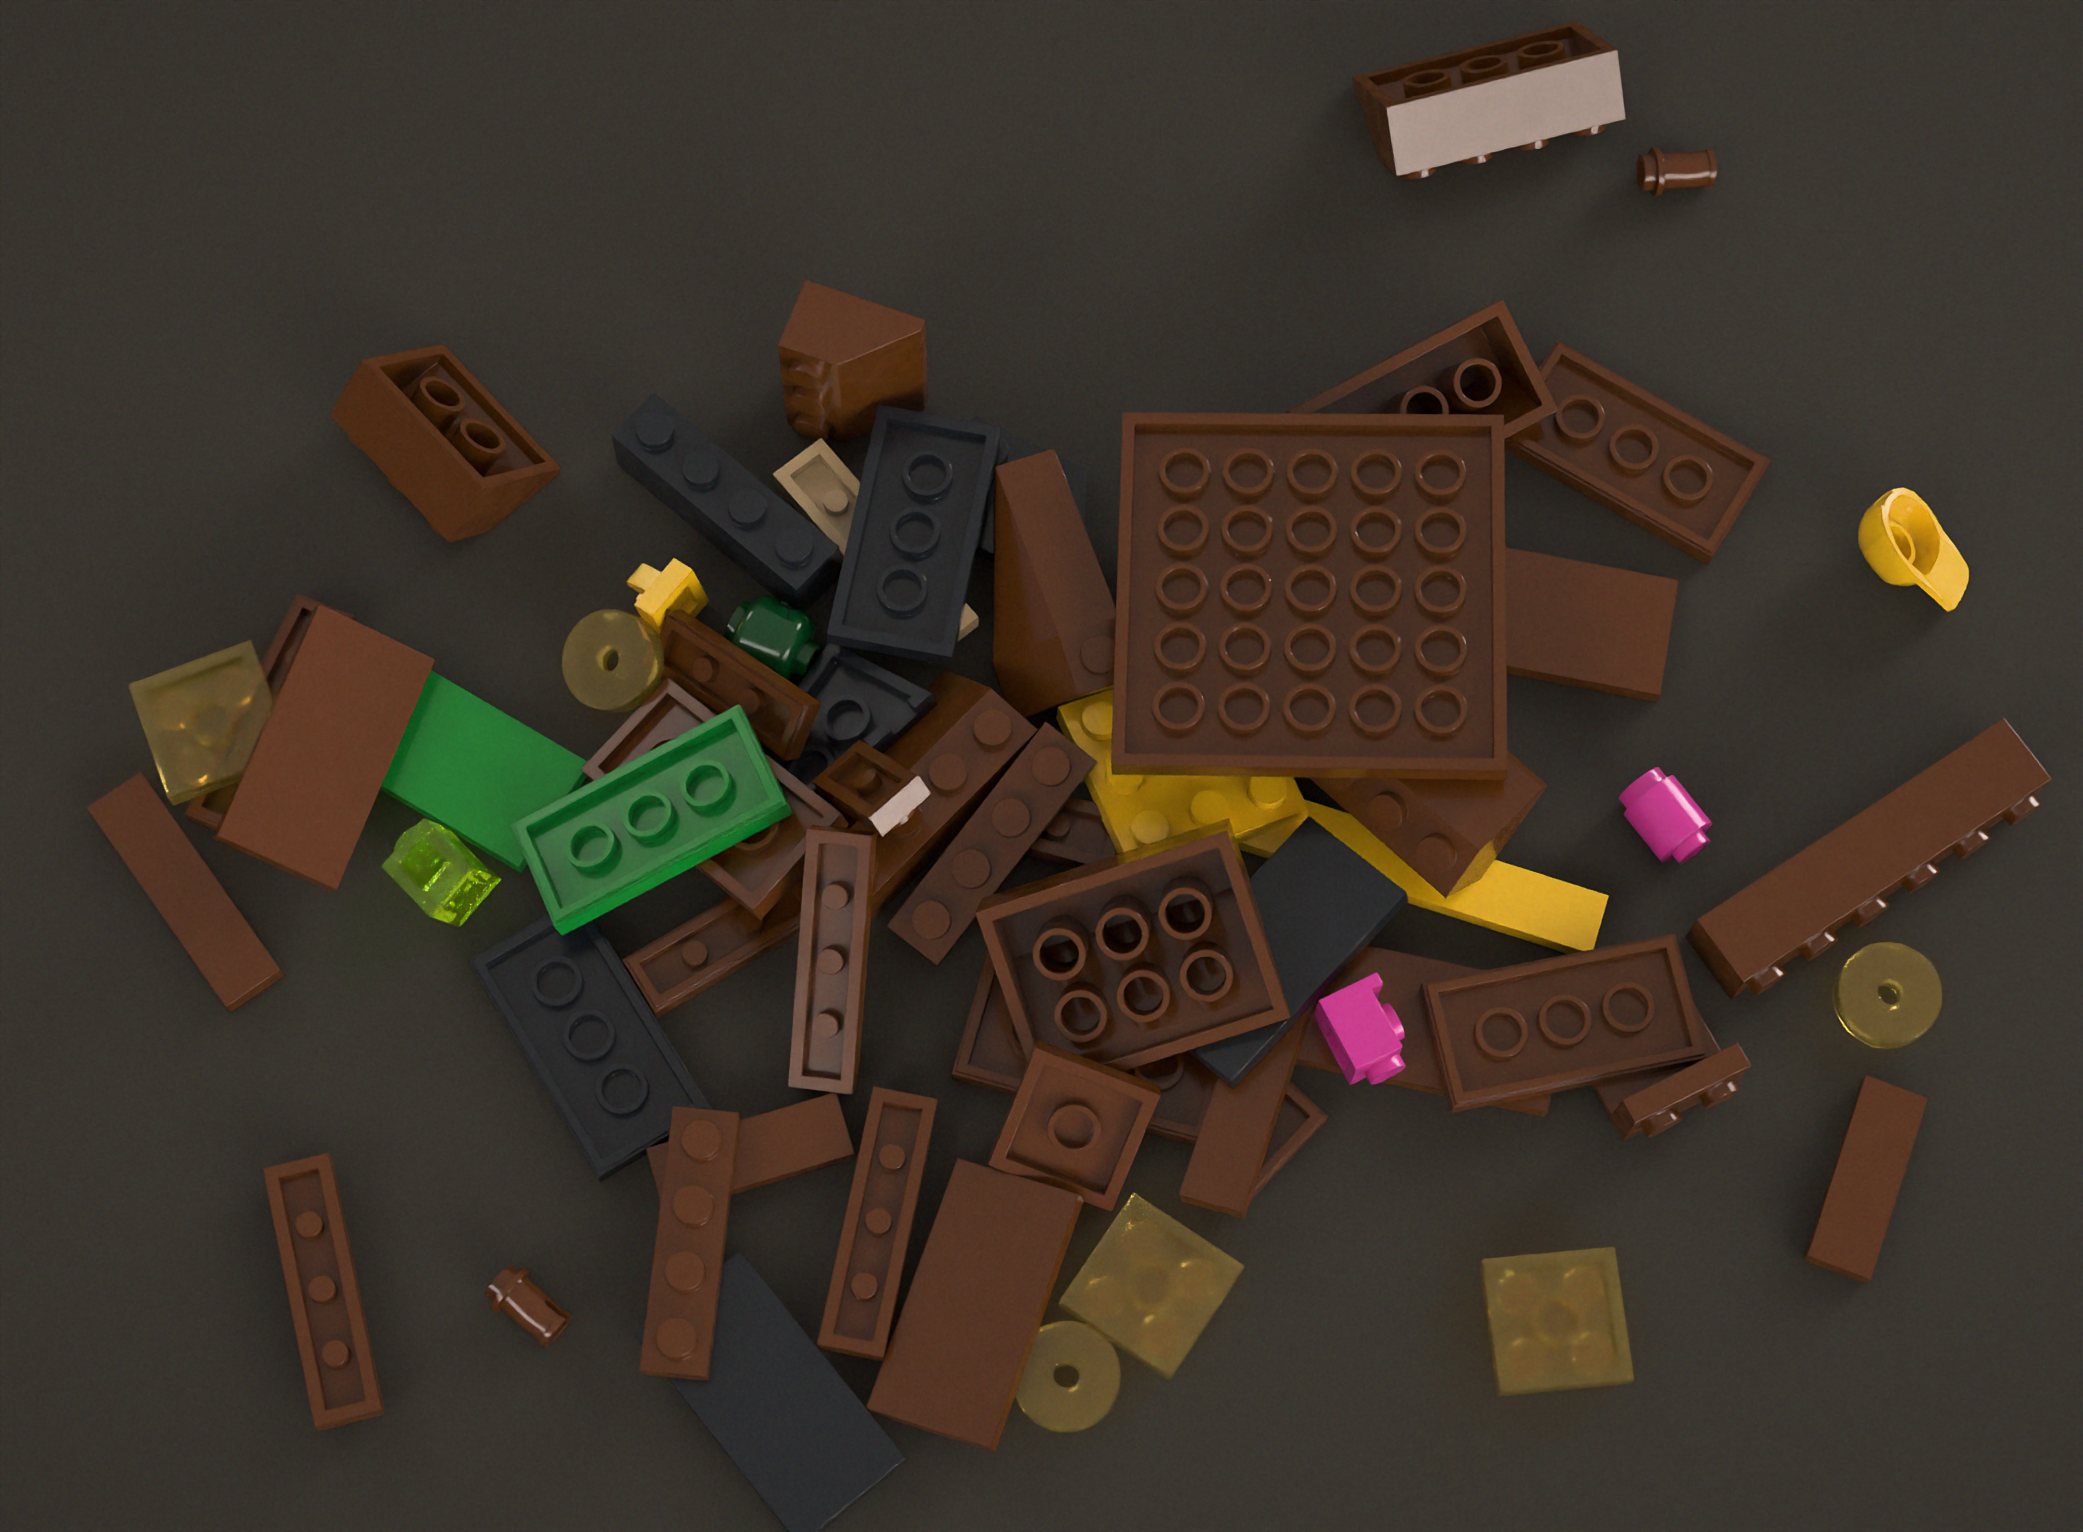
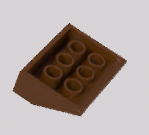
M1229 818L984 897L975 912L1027 1063L1036 1041L1040 1040L1122 1072L1291 1017L1253 888Z

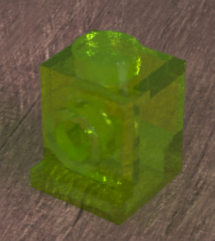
M425 818L399 837L395 844L394 852L381 866L429 917L461 927L501 880L448 827Z

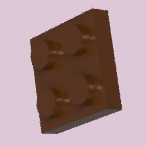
M1037 1040L989 1156L988 1165L1019 1177L1080 1194L1084 1202L1112 1212L1160 1098L1161 1086Z

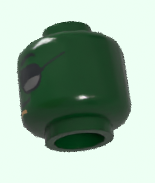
M770 595L761 596L752 603L746 600L743 601L732 615L724 633V638L790 682L796 675L804 678L819 657L822 648L821 644L814 641L816 630L814 619L809 614Z

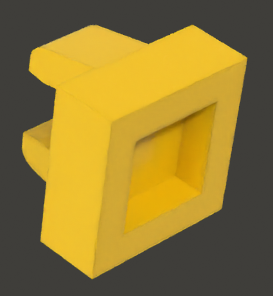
M675 558L672 559L662 572L642 563L626 581L628 586L640 593L636 597L637 601L634 606L649 632L656 639L659 638L668 611L683 609L693 617H696L709 602L693 569Z

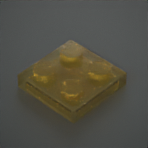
M251 640L128 685L167 798L173 806L238 781L274 700L258 654Z
M1133 1192L1059 1300V1307L1170 1381L1243 1272L1244 1265Z
M1615 1247L1482 1259L1479 1265L1497 1396L1630 1384L1634 1380Z

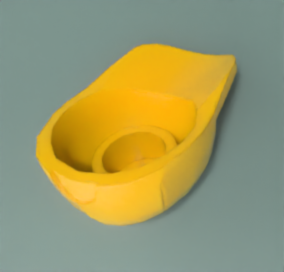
M1902 487L1885 493L1865 512L1859 525L1858 544L1871 568L1886 583L1905 587L1918 585L1947 612L1955 609L1967 587L1969 569L1928 505L1915 492Z

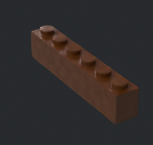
M2003 718L1696 919L1685 938L1730 999H1733L1748 988L1757 996L1779 982L1787 974L1782 966L1799 954H1802L1808 962L1834 945L1839 940L1834 931L1849 921L1853 920L1857 927L1860 928L1879 916L1890 906L1885 898L1902 886L1911 894L1926 885L1941 872L1936 865L1938 862L1952 853H1955L1959 860H1963L1976 852L1992 838L1987 830L2003 819L2012 827L2030 816L2042 805L2037 796L2052 778L2006 719Z

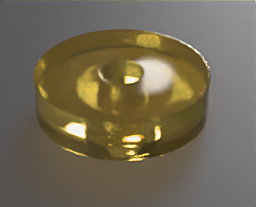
M617 609L599 610L580 620L570 632L562 654L563 676L571 693L580 702L591 708L614 713L626 712L643 704L656 690L664 668L663 646L655 629L643 618ZM616 651L618 654V664L610 671L607 664L608 658L612 652Z
M1880 942L1863 947L1845 963L1834 984L1833 1001L1841 1023L1855 1038L1873 1047L1893 1049L1915 1042L1933 1025L1942 1005V987L1934 967L1918 951L1899 943ZM1886 986L1893 989L1897 995V1003L1887 1004L1879 998L1878 987Z
M1058 1321L1042 1326L1036 1335L1015 1395L1019 1405L1035 1423L1056 1432H1076L1093 1426L1109 1412L1118 1394L1120 1365L1116 1352L1107 1338L1096 1329L1084 1323ZM1064 1365L1075 1368L1079 1374L1077 1384L1069 1388L1059 1386L1053 1377L1054 1372Z

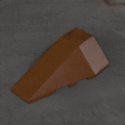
M1055 448L1001 464L994 468L993 668L1004 700L1026 720L1056 711L1058 706L1114 688L1116 606Z

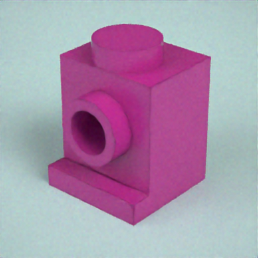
M1377 972L1320 999L1313 1016L1349 1085L1366 1077L1370 1084L1374 1085L1391 1078L1406 1067L1400 1056L1403 1048L1400 1040L1405 1038L1404 1029L1392 1006L1389 1003L1380 1006L1377 1000L1383 985Z

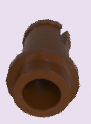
M1653 147L1649 150L1648 154H1640L1637 158L1636 177L1638 187L1641 191L1649 190L1653 196H1660L1663 189L1703 186L1711 188L1714 187L1716 182L1717 164L1713 149L1662 153L1660 148Z
M510 1264L497 1275L485 1292V1296L492 1301L490 1309L495 1313L503 1310L538 1340L543 1348H546L567 1327L573 1314L568 1310H564L529 1280L531 1271L527 1268L519 1271Z

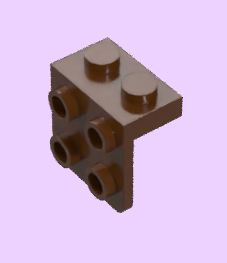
M1696 1006L1695 1010L1708 1058L1690 1066L1592 1085L1622 1141L1642 1131L1645 1132L1648 1138L1658 1135L1683 1120L1680 1112L1702 1102L1705 1109H1709L1740 1092L1737 1083L1751 1067L1750 1062L1739 1043L1722 1051L1720 1050Z

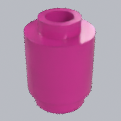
M1659 767L1653 768L1640 776L1619 796V800L1626 807L1623 815L1662 863L1675 858L1680 865L1684 864L1710 843L1705 833L1712 826L1711 820L1674 775L1667 777Z

